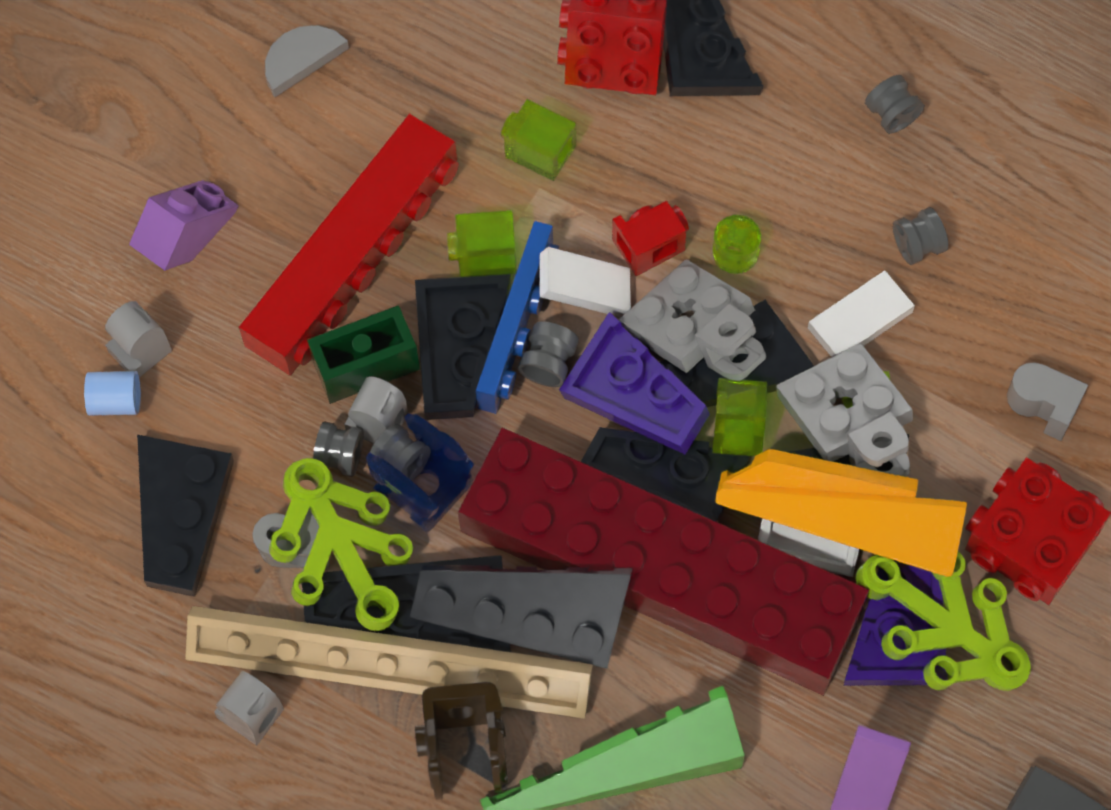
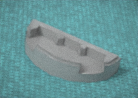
M319 25L300 26L284 33L271 45L265 59V77L274 98L348 50V40L335 30Z

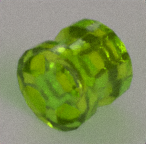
M731 215L725 217L717 224L714 230L712 256L720 269L728 273L740 274L749 271L755 266L759 259L761 244L759 226L751 218L744 215ZM733 246L735 248H739L741 252L734 251L732 249L729 250L728 247Z

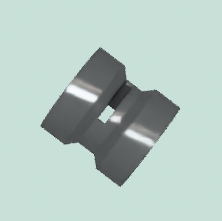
M545 321L536 322L529 336L531 350L526 351L522 355L518 370L524 377L537 384L548 387H561L568 373V367L565 362L575 354L579 338L574 332L559 324Z

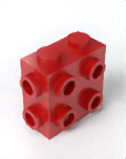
M562 0L559 28L567 29V37H560L557 64L565 65L564 84L581 86L588 89L598 88L623 91L631 94L656 95L662 66L667 0Z
M1026 457L1017 471L1008 467L993 488V492L999 496L988 509L981 504L971 517L965 528L971 533L965 550L971 553L973 561L984 570L991 573L998 571L1013 581L1015 589L1024 597L1032 601L1041 600L1050 605L1103 530L1111 512L1104 508L1102 501L1094 494L1085 490L1078 491L1062 481L1061 475L1051 466L1042 462L1036 464Z

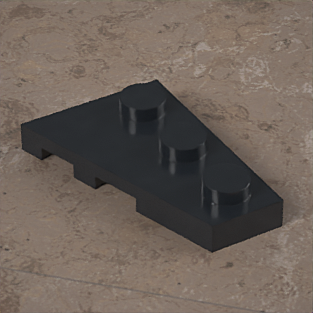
M511 274L415 280L425 420L468 418L474 416L477 405L476 388L501 318Z
M137 434L144 582L150 588L195 597L234 463L231 453Z

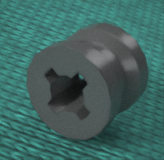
M895 75L884 80L865 99V105L872 113H878L882 118L881 126L888 134L899 132L913 123L921 115L925 106L918 96H911L908 92L909 84L902 75Z
M928 207L921 210L917 217L911 220L903 217L893 222L892 228L896 244L902 257L908 264L913 265L922 261L923 256L932 252L938 255L948 250V237L944 225L933 208Z
M322 422L315 442L313 459L321 461L327 468L339 469L342 475L353 477L361 458L364 440L363 429L352 427L346 431L338 429L334 423Z
M394 424L386 429L376 440L369 453L368 461L377 470H387L390 473L391 480L398 486L404 487L410 484L422 472L430 457L431 449L423 441H413L410 439L407 429L400 424Z

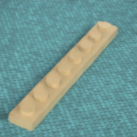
M192 606L187 615L185 660L421 695L425 689L430 687L491 682L498 689L502 707L584 719L586 717L593 664Z

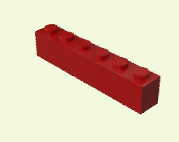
M409 113L241 323L239 330L244 346L289 376L294 373L300 364L302 366L308 364L312 357L307 340L325 333L328 328L334 329L340 324L347 312V304L357 291L362 293L369 287L376 273L375 268L385 255L391 257L398 250L404 237L403 232L413 220L417 222L423 218L430 207L431 197L439 186H447L454 178L459 167L455 141Z

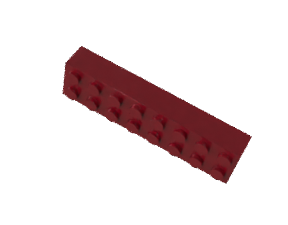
M503 427L458 510L460 531L544 570H567L568 567H587L589 571H614V568H633L624 606L823 696L864 609L869 593L867 588Z

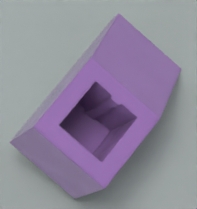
M204 180L149 197L129 245L166 271L192 261L235 214L239 205L226 197L224 191L219 186Z

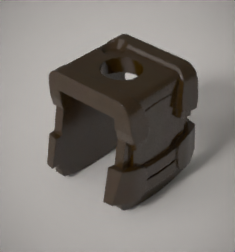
M477 682L425 689L422 693L424 725L415 726V738L418 757L427 756L431 789L434 790L435 799H443L438 729L487 724L494 792L502 793V786L508 783L504 751L506 732L501 716L503 715V709L497 687L491 682Z

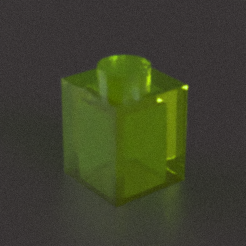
M529 99L525 101L518 113L514 111L510 113L501 131V137L504 138L506 158L552 181L556 179L577 145L575 122Z
M512 210L455 214L456 232L447 233L449 261H458L460 277L516 274Z
M718 378L712 453L756 456L762 453L766 422L767 382L735 381Z

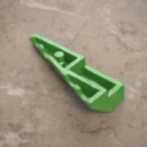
M723 686L717 687L709 691L710 701L684 711L680 706L666 711V717L636 729L630 728L563 760V770L540 779L531 775L521 780L519 787L493 797L487 796L480 799L482 809L551 810L741 769L745 755L726 691Z

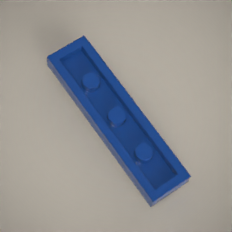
M537 221L533 223L476 388L477 406L480 410L496 414L501 399L509 400L513 392L516 372L511 371L516 355L522 357L527 350L531 329L526 328L531 313L539 314L544 299L540 297V252L547 247L559 249V245L553 244L552 225Z

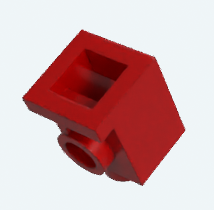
M667 200L655 207L648 205L640 208L626 222L621 215L612 219V240L635 276L685 251L686 231L689 230L688 222L681 209L677 205L671 207Z

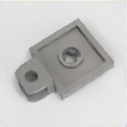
M687 259L619 319L622 326L635 339L637 338L644 346L686 373L704 357L709 368L730 380L740 381L766 359L763 346L752 337L756 333V329L749 317L755 311L750 297ZM694 311L691 317L685 315L679 317L684 312ZM738 354H748L747 359L743 362H732L733 358Z
M861 343L776 385L777 397L824 460L834 462L849 454L852 466L878 471L875 467L890 461L893 467L885 471V473L904 477L909 475L910 462L906 454L909 450V439L902 426L913 421V410ZM840 397H850L853 401V406L848 409L842 404L835 407L832 404Z

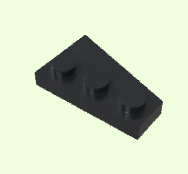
M667 0L663 47L670 96H758L761 94L764 86L758 74L752 73L744 57L746 51L740 39L734 38L724 18L726 12L720 0Z
M766 300L754 306L755 311L749 315L756 329V333L752 337L763 346L766 359L743 380H730L707 366L704 357L687 373L666 359L660 363L690 389L707 408L728 403L730 398L758 392L759 395L775 392L777 390L776 385L814 367V365ZM738 354L733 358L732 362H743L747 359L748 354Z
M599 427L581 462L708 519L719 522L726 509L725 506L718 505L715 502L721 473L726 470L735 473L747 467L754 448L736 446L734 451L709 447L710 442L694 440L684 455L637 432Z

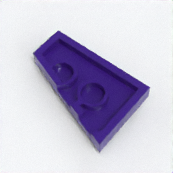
M610 311L559 389L564 399L684 455L710 416L706 405L669 369H666L650 354L649 350L637 338L635 339Z
M895 561L903 579L943 607V596L939 580L934 577L932 572ZM879 567L877 576L881 580L888 581L887 573ZM890 595L880 600L869 599L843 686L928 685L923 676L924 668L934 658L946 656V649L911 653L902 660L889 658L884 653L881 643L883 636L893 627L903 625L912 631L933 629L934 627ZM893 636L894 645L900 650H905V641L899 636ZM935 666L937 677L941 680H947L946 670L941 666Z

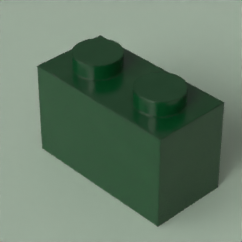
M399 305L307 340L313 364L330 404L357 394L366 377H376L389 382L420 370L417 346Z

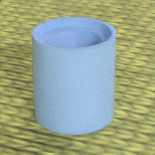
M87 372L84 384V399L88 416L138 415L141 402L138 372Z

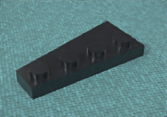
M502 555L366 568L375 585L391 589L398 598L399 608L395 619L389 627L383 630H370L360 624L355 613L358 599L343 570L324 572L322 576L324 588L320 599L313 605L304 606V619L306 623L511 652L510 643L410 618L419 575L423 565L489 566L490 569H503ZM302 583L303 593L312 594L316 592V588L311 583ZM371 606L367 608L368 614L372 617L381 618L384 616L383 611L379 607Z
M423 565L419 575L410 618L607 669L633 568H614V571H589L587 567H568L567 570H537V567L517 566L516 569H490L489 566Z

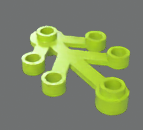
M305 458L294 462L286 470L283 479L284 492L291 502L281 528L275 531L271 537L269 544L270 555L281 563L291 562L298 556L301 547V538L298 534L309 508L319 525V529L303 572H300L293 581L291 588L293 599L304 606H310L318 602L324 588L322 576L330 554L333 552L358 599L355 613L360 624L374 631L386 629L393 623L398 612V598L391 589L374 584L354 545L381 554V558L386 565L394 566L404 565L409 562L413 552V544L403 534L389 535L338 517L331 502L358 510V515L362 522L369 526H378L385 522L390 511L388 498L380 492L366 493L333 481L330 470L317 459ZM310 480L315 484L316 489H305L300 486L299 482ZM377 504L383 512L372 514L366 509V505ZM287 540L292 543L294 548L290 551H283L278 548L276 542ZM398 545L403 548L405 555L395 556L391 554L388 547ZM304 582L311 583L316 588V592L305 594L299 589V584ZM371 606L379 607L383 611L384 616L381 618L372 617L368 614L367 608Z
M959 551L952 576L946 577L932 572L934 577L939 580L945 608L903 579L897 563L892 559L875 555L859 567L856 573V584L869 589L868 598L880 600L890 595L934 627L933 629L912 631L903 625L893 627L883 636L881 643L884 653L889 658L902 660L911 653L960 646L977 658L961 662H955L948 656L934 658L925 666L923 672L925 682L931 688L944 690L953 683L984 679L993 688L1011 691L1027 681L1031 670L1029 657L1020 645L1010 641L1001 605L1007 598L1005 586L995 578H987L972 591L973 603L982 611L987 638L974 630L960 579V575L965 570L966 563ZM876 567H880L887 573L888 581L881 580L877 576ZM984 588L994 593L995 602H990L985 598L983 594ZM893 636H899L905 641V650H900L894 645ZM1002 656L1010 661L1013 671L1006 670L1001 663ZM935 666H941L946 670L947 680H941L937 677Z

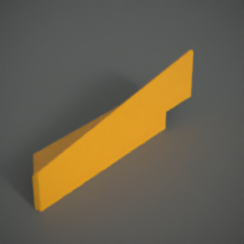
M768 449L756 455L751 465L735 473H731L728 470L722 472L715 502L718 505L946 577L952 576L954 572L967 508V502L917 498L916 493L919 479L774 449Z

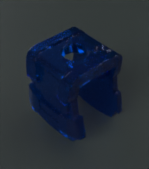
M409 413L404 417L408 428L413 431L416 441H423L431 449L428 462L420 474H431L438 479L439 487L436 492L428 496L413 481L379 455L375 456L369 452L366 460L372 477L378 482L373 487V490L384 494L410 515V519L418 527L427 533L435 527L473 483L471 471L474 463L454 438L445 432H441L419 415Z

